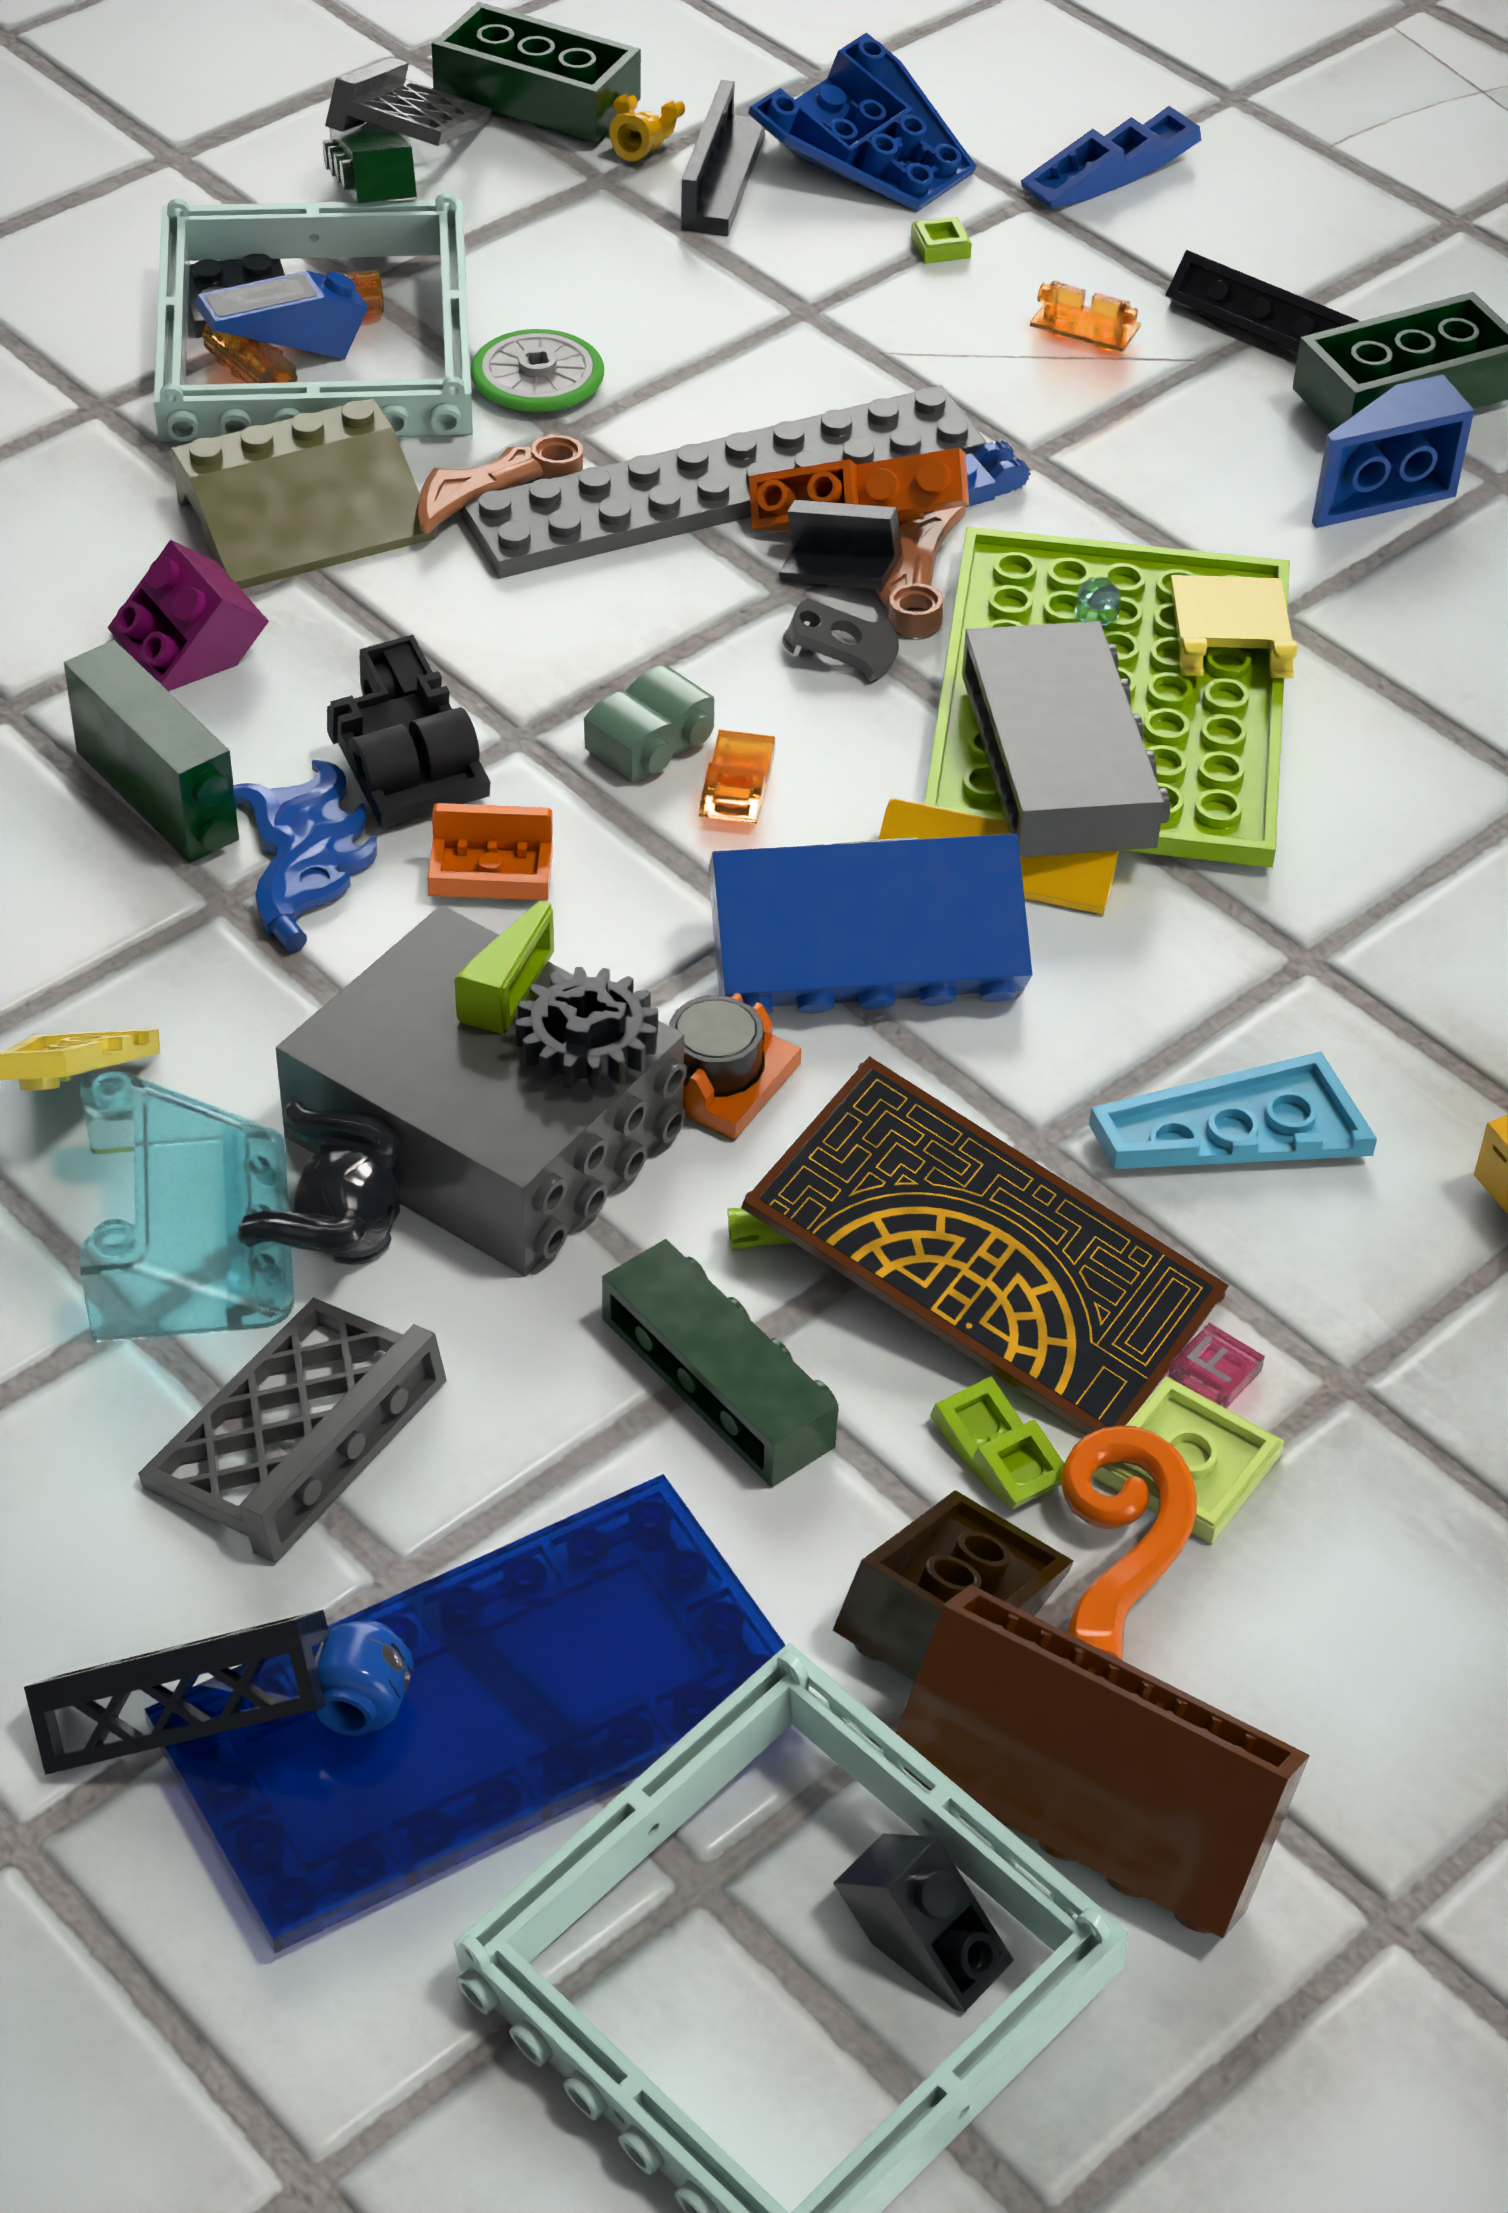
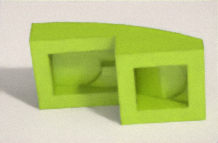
M992 1376L935 1403L930 1417L940 1432L978 1479L1012 1510L1062 1485L1063 1460L1035 1419L1023 1424Z

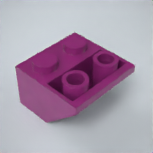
M170 539L127 601L120 607L117 615L107 628L123 648L167 691H171L237 666L269 621L216 561Z

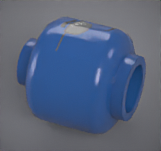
M364 1621L338 1625L329 1632L327 1640L321 1642L315 1657L326 1706L315 1710L317 1717L329 1729L348 1736H359L383 1729L397 1717L412 1678L414 1661L409 1648L392 1629L379 1622Z

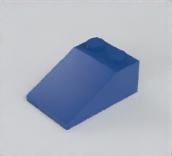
M1444 375L1397 384L1327 435L1312 523L1316 528L1456 497L1474 409Z

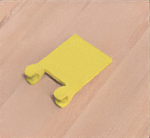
M1171 575L1170 586L1179 641L1181 675L1203 676V656L1206 655L1207 647L1269 649L1270 677L1293 678V658H1296L1298 648L1297 642L1292 640L1281 578Z

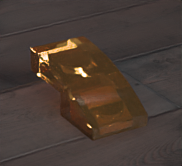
M718 730L712 763L708 762L699 805L700 817L757 824L776 750L775 736Z

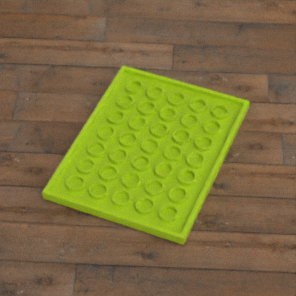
M966 527L924 804L1006 821L962 678L966 629L1100 621L1107 643H1114L1116 646L1119 677L1127 678L1129 682L1132 713L1140 714L1145 750H1152L1154 752L1157 768L1156 781L1159 788L1165 787L1167 789L1170 801L1169 821L1160 825L1157 848L1119 851L1273 868L1277 836L1284 678L1270 677L1269 649L1207 647L1206 655L1203 656V676L1181 675L1179 641L1170 582L1171 575L1281 578L1286 608L1288 610L1290 560Z

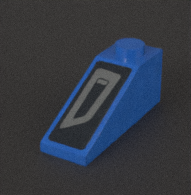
M310 271L297 272L197 295L194 302L212 331L340 359L346 358L369 308L355 289V283L345 275L337 272H328L327 275Z

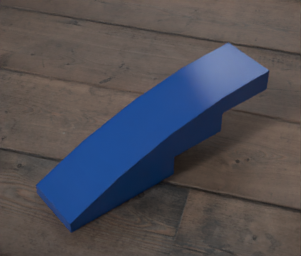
M1167 106L1144 124L1130 117L1105 136L1092 128L1020 180L1022 188L1051 209L1090 200L1145 176L1202 141L1200 126L1171 106Z

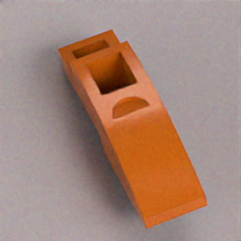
M960 448L863 464H855L848 459L749 476L752 528L756 531H790L787 511L794 500L897 507L898 522L924 519L925 512L969 506L966 453Z

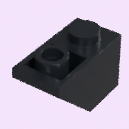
M883 1833L833 1882L870 1942L956 2011L966 2012L1014 1961L938 1837Z

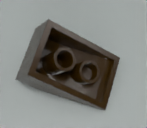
M954 1490L861 1560L832 1631L853 1643L862 1655L872 1660L884 1662L915 1683L941 1609L946 1602L968 1586L973 1585L1035 1616L1069 1573L1074 1560Z

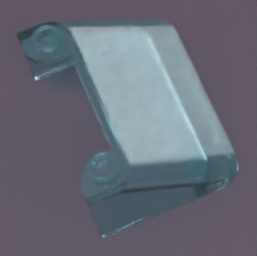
M102 1072L80 1074V1097L84 1108L91 1152L93 1154L134 1151L135 1224H130L121 1219L106 1220L94 1229V1232L84 1241L80 1251V1273L92 1340L104 1342L259 1329L274 1326L285 1320L294 1307L291 1246L269 1241L249 1248L237 1239L238 1226L245 1215L268 1210L289 1212L286 1149L282 1135L272 1127L129 1073Z

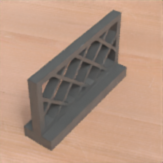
M391 57L336 78L325 126L345 132L368 122L440 146L488 123L492 108L407 80L406 74L409 63Z
M313 1297L138 1473L142 1487L248 1536L254 1554L276 1563L447 1381L436 1335L434 1332L415 1324L404 1334H400ZM319 1324L340 1334V1339L302 1347L301 1342ZM378 1350L386 1352L374 1365L354 1370L352 1356ZM343 1358L345 1372L310 1380L306 1379V1366ZM296 1369V1383L259 1391V1385L269 1375ZM348 1392L331 1410L311 1414L310 1400ZM300 1402L302 1416L263 1424V1410ZM252 1413L254 1427L215 1435V1429L225 1419ZM305 1436L288 1455L268 1459L267 1444ZM256 1447L258 1462L219 1470L218 1455ZM208 1458L209 1473L178 1479L171 1475L183 1463ZM261 1482L239 1506L222 1498V1490Z

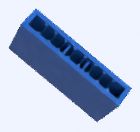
M1017 833L712 851L708 873L719 996L731 997L733 994L739 993L742 996L743 1003L751 1007L757 1002L761 1003L767 1014L773 1012V1007L797 1006V1011L800 1013H821L832 1010L834 1003L858 1002V1006L861 1009L875 1010L895 1005V999L919 998L920 1004L926 1006L952 1003L956 1001V995L980 994V1000L985 1002L1006 1001L1015 998L1017 992L1023 991L1033 976Z

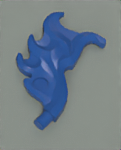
M312 760V770L317 775L312 780L301 785L270 789L254 783L234 785L235 804H243L251 809L255 816L257 832L263 851L275 855L258 881L256 904L259 919L267 937L276 936L289 952L300 950L307 942V936L297 925L296 918L304 911L333 901L351 886L349 875L367 868L377 856V837H370L364 845L354 844V840L362 834L366 826L365 804H360L353 813H346L340 809V803L347 794L346 776L336 764L323 760Z

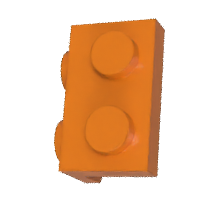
M436 803L433 805V842L427 878L428 896L548 901L553 859V814L550 808Z

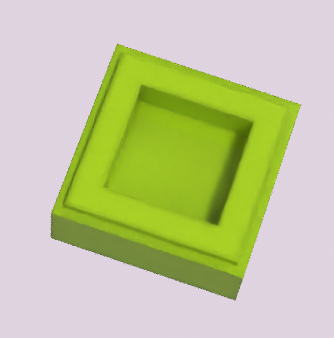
M958 217L912 222L911 239L924 264L971 258L972 242Z

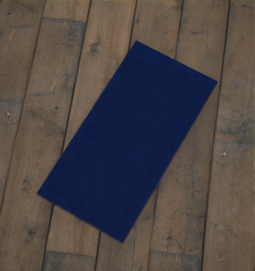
M662 1474L328 1625L330 1632L335 1626L349 1622H379L392 1629L409 1648L414 1661L412 1678L397 1717L385 1728L359 1736L343 1735L326 1727L318 1719L314 1710L160 1748L274 1953H278L640 1776L785 1646V1643L666 1476ZM321 1642L311 1646L314 1659L319 1650ZM289 1653L267 1658L253 1684L278 1701L299 1697ZM249 1663L242 1664L231 1670L242 1676ZM213 1677L193 1686L185 1701L212 1718L221 1715L234 1690ZM245 1698L239 1711L257 1707V1705ZM159 1702L144 1709L146 1723L151 1732L165 1709V1706ZM177 1715L171 1727L189 1722Z

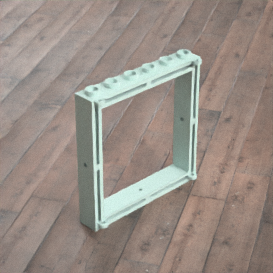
M442 193L436 197V200L375 201L366 203L309 202L188 205L186 201L176 198L169 201L168 205L162 206L154 408L159 443L193 442L200 438H213L242 431L249 426L266 425L291 419L302 413H315L343 406L351 401H364L372 398L375 399L393 426L397 437L473 435L462 199H456L450 193ZM250 254H266L271 259L441 255L445 379L186 385L190 261L204 259L243 260L244 257Z
M791 1643L785 1645L453 1942L461 1971L456 1981L467 1999L483 2014L487 2015L495 2009L512 2026L509 2030L512 2040L533 2064L541 2067L548 2061L567 2079L563 2083L566 2093L587 2117L596 2120L603 2114L622 2133L618 2137L620 2145L642 2171L652 2175L659 2169L678 2188L675 2192V2197L686 2213L789 2212L552 1986L530 1962L791 1725L804 1734L920 1836L938 1837L951 1860L960 1871L1054 1951L791 2213H881L1126 1967L1128 1931ZM809 1685L812 1688H814L819 1694H821L826 1700H828V1702L826 1703L815 1692H813L809 1688ZM850 1721L856 1724L861 1730H863L882 1748L880 1749L878 1746H876L871 1740H869L864 1734H862L857 1728H855L850 1723ZM906 1767L910 1772H912L917 1778H919L924 1784H926L931 1789V1791L925 1788L920 1782H918L913 1776H911L906 1770H904V1768ZM962 1815L994 1844L992 1845L959 1816ZM1019 1864L1052 1893L1049 1894L1016 1865Z

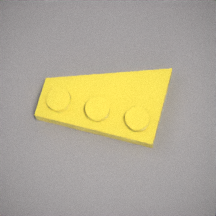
M159 1029L32 1035L0 1053V1080L19 1079L20 1090L24 1091L59 1088L60 1082L71 1080L70 1076L160 1054Z

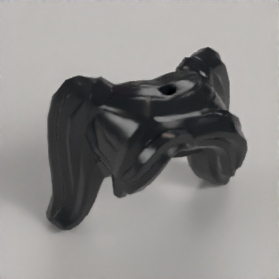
M289 1102L285 1110L287 1127L297 1138L319 1148V1150L308 1159L295 1192L292 1212L268 1210L245 1215L238 1226L237 1239L249 1248H253L254 1245L262 1242L274 1241L296 1248L323 1252L333 1255L336 1262L348 1265L365 1264L378 1259L389 1249L392 1240L390 1235L392 1225L400 1213L397 1184L392 1171L397 1159L396 1154L400 1143L397 1133L377 1117L348 1111H316L308 1109L301 1102Z

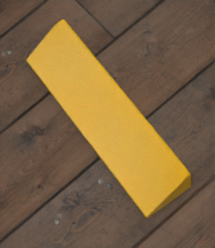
M893 798L889 800L878 840L908 837L930 839L1010 834L1007 822L1003 820ZM1119 851L1020 857L1024 899L1104 915L1115 879Z

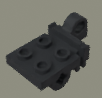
M414 635L360 649V684L363 696L353 698L351 695L330 701V706H327V733L333 744H339L380 827L385 828L432 814L433 805L436 803L465 804L489 797L491 782L479 761V744L473 723L464 708H451L449 704V689L447 686L441 687L442 676L440 672H433Z

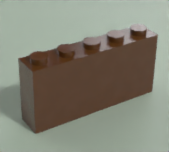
M973 1585L968 1586L943 1605L896 1732L897 1735L999 1822L1037 1840L1039 1846L1047 1854L1064 1861H1076L1105 1876L1108 1884L1115 1890L1133 1897H1145L1173 1912L1174 1917L1185 1927L1200 1933H1213L1222 1939L1247 1911L1310 1757L1309 1754ZM906 1767L904 1768V1770H906L911 1776H913V1777H914L918 1782H920L925 1788H927L928 1790H931L926 1784H924L919 1778H917V1777H916L912 1772H910Z

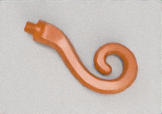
M1120 1425L1102 1428L1088 1434L1074 1445L1065 1460L1061 1484L1064 1499L1072 1513L1086 1523L1104 1529L1120 1528L1138 1520L1149 1504V1490L1143 1479L1131 1477L1125 1481L1120 1493L1117 1495L1106 1496L1100 1494L1091 1485V1479L1095 1471L1111 1463L1131 1464L1147 1472L1158 1488L1159 1512L1152 1528L1135 1547L1086 1588L1077 1602L1068 1624V1634L1123 1661L1124 1627L1128 1611L1167 1571L1181 1553L1192 1533L1196 1519L1197 1494L1190 1470L1181 1454L1172 1444L1154 1432L1136 1426Z

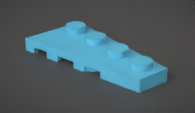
M1322 1051L1091 1107L1089 1126L1113 1169L1373 1156L1377 1141L1373 1131Z

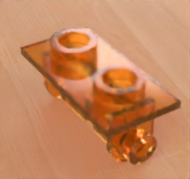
M1053 280L1051 284L1044 282L1041 284L1037 301L1043 303V305L1030 321L1031 327L1048 331L1054 336L1070 337L1091 343L1103 350L1124 352L1141 327V323L1136 321L1138 309L1130 307L1131 304L1128 300H1121L1095 292L1091 299V307L1084 306L1085 289L1060 283V281Z

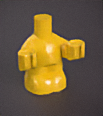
M623 94L614 100L613 106L618 115L612 119L609 128L611 144L616 153L624 160L637 161L645 157L649 151L658 149L664 139L669 138L674 132L677 118L684 114L685 105L683 101L674 103L675 100H670L661 107L660 114L650 111H641L635 114L634 110L638 103L635 95L627 97V94Z

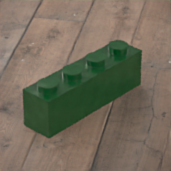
M368 122L345 132L329 128L330 139L322 141L326 170L331 171L332 177H336L337 183H341L343 190H347L357 203L417 197L412 146L399 133Z
M664 1239L602 1276V1320L771 1488L835 1448L839 1404L832 1391L822 1381L813 1380L793 1361L790 1352L781 1341L776 1338L770 1339L750 1320L744 1306L734 1297L727 1298L708 1279L704 1269L694 1258L690 1256L685 1257L667 1239Z

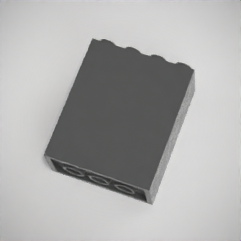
M441 904L275 1047L284 1137L314 1154L319 1150V1148L297 1138L287 1127L285 1110L289 1102H301L308 1109L316 1111H348L380 1118L397 1133L400 1140L396 1154L397 1159L392 1168L400 1204L526 1277L544 1258L550 1259L554 1257L564 1245L567 1236L585 1218L592 1219L602 1209L607 1197L624 1180L630 1181L635 1178L641 1171L646 1159L663 1142L669 1143L679 1134L686 1118V1111L683 1109V1085L687 1073V1067L684 1064V1034L658 1020L656 1053L654 1055H646L645 1069L642 1072L626 1067L625 1082L622 1084H618L609 1076L601 1078L599 1089L592 1090L587 1079L578 1078L576 1084L570 1089L564 1087V1075L557 1073L547 1080L540 1078V1063L526 1066L523 1062V1048L516 1045L515 1020H518V1013L507 1031H504L503 1034L461 1023L457 1019L454 980L459 972L499 935ZM548 961L535 984L548 989L550 987L551 973L557 972L565 980L574 978V975ZM528 994V996H527V998H526L525 1000H529V1001H530V996H529V994Z

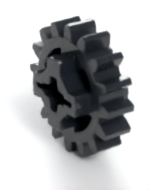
M576 967L574 978L565 980L557 972L551 973L550 987L548 989L541 985L532 984L529 987L530 1001H519L517 1005L518 1020H515L516 1045L523 1048V1062L526 1066L540 1063V1078L544 1080L553 1077L557 1073L564 1075L565 1088L571 1089L576 1084L578 1078L587 1079L592 1090L599 1089L601 1078L609 1076L618 1084L624 1083L625 1068L628 1067L642 1072L645 1069L646 1055H654L657 1050L658 1008L651 1007L650 992L642 990L633 993L634 978L630 976L620 979L617 983L610 981V969L602 968L596 977H587L583 967Z

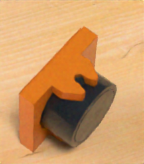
M735 993L731 997L703 996L690 1000L675 1011L669 1022L670 1027L684 1034V1064L687 1067V1073L683 1085V1109L686 1111V1117L734 1140L801 1064L802 1048L772 1035L773 1023L763 1004L757 1002L751 1007L743 1003L742 996L739 993Z

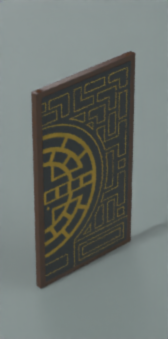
M870 1056L859 1064L857 1071L755 1188L745 1195L741 1206L743 1210L1087 1435L1102 1428L1125 1426L1157 1388L1217 1303L1224 1300L1225 1292L1229 1286Z

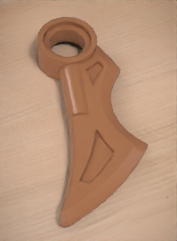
M548 435L535 440L531 446L508 447L496 460L480 467L469 469H442L434 467L424 482L418 502V521L421 531L429 534L441 522L463 509L465 504L485 492L500 491L535 479H550L582 471V444L569 436Z
M966 506L924 513V519L899 523L902 555L883 590L875 589L878 597L888 609V620L896 633L907 637H925L934 634L940 629L943 619V596L938 589L931 586L935 561L944 539L951 529L965 516ZM907 609H921L925 611L912 612Z

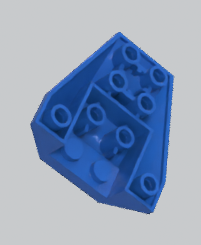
M867 32L838 50L829 75L824 81L796 99L788 95L783 89L778 88L750 106L748 114L798 158L916 212L973 174L976 169V164L903 63Z

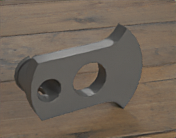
M809 598L797 606L788 629L782 637V643L790 653L793 654L796 646L799 645L801 649L798 656L808 657L814 654V652L820 653L857 668L865 675L868 682L881 678L891 669L899 649L897 634L888 619L882 622L866 621ZM805 621L810 622V623H809V626H807L806 624H804V622H805ZM831 631H845L855 638L857 644H844L838 641Z

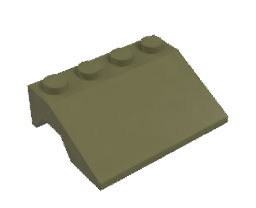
M374 398L364 401H351L343 406L315 413H302L291 419L266 425H253L242 431L213 438H200L189 444L172 447L177 500L181 506L187 504L193 506L200 518L210 557L223 568L240 589L435 539L434 529L427 534L421 531L419 527L418 502L421 497L393 426Z

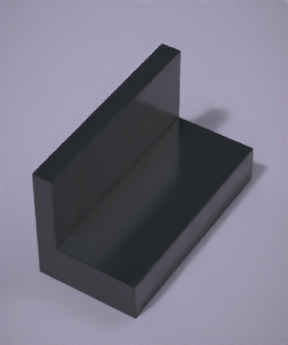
M794 500L787 511L793 549L779 571L780 581L883 590L902 555L897 507Z

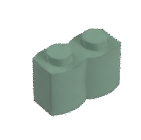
M656 666L639 676L626 691L617 692L604 698L584 717L585 749L632 782L643 780L652 773L661 772L669 764L673 754L686 752L695 746L703 744L709 738L714 728V696L669 666Z

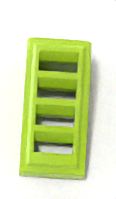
M538 901L476 955L456 976L454 980L456 1015L461 1023L499 1034L507 1031L518 1013L517 1005L519 1001H525L529 994V987L536 983L554 952L553 909H551L550 903Z

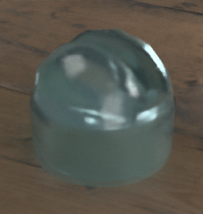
M1103 576L1091 577L1081 585L1077 593L1075 606L1077 617L1083 622L1100 621L1101 625L1113 623L1118 618L1121 597L1119 589Z

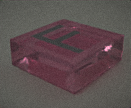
M1208 1323L1171 1361L1168 1377L1227 1409L1262 1371L1265 1356L1213 1324Z

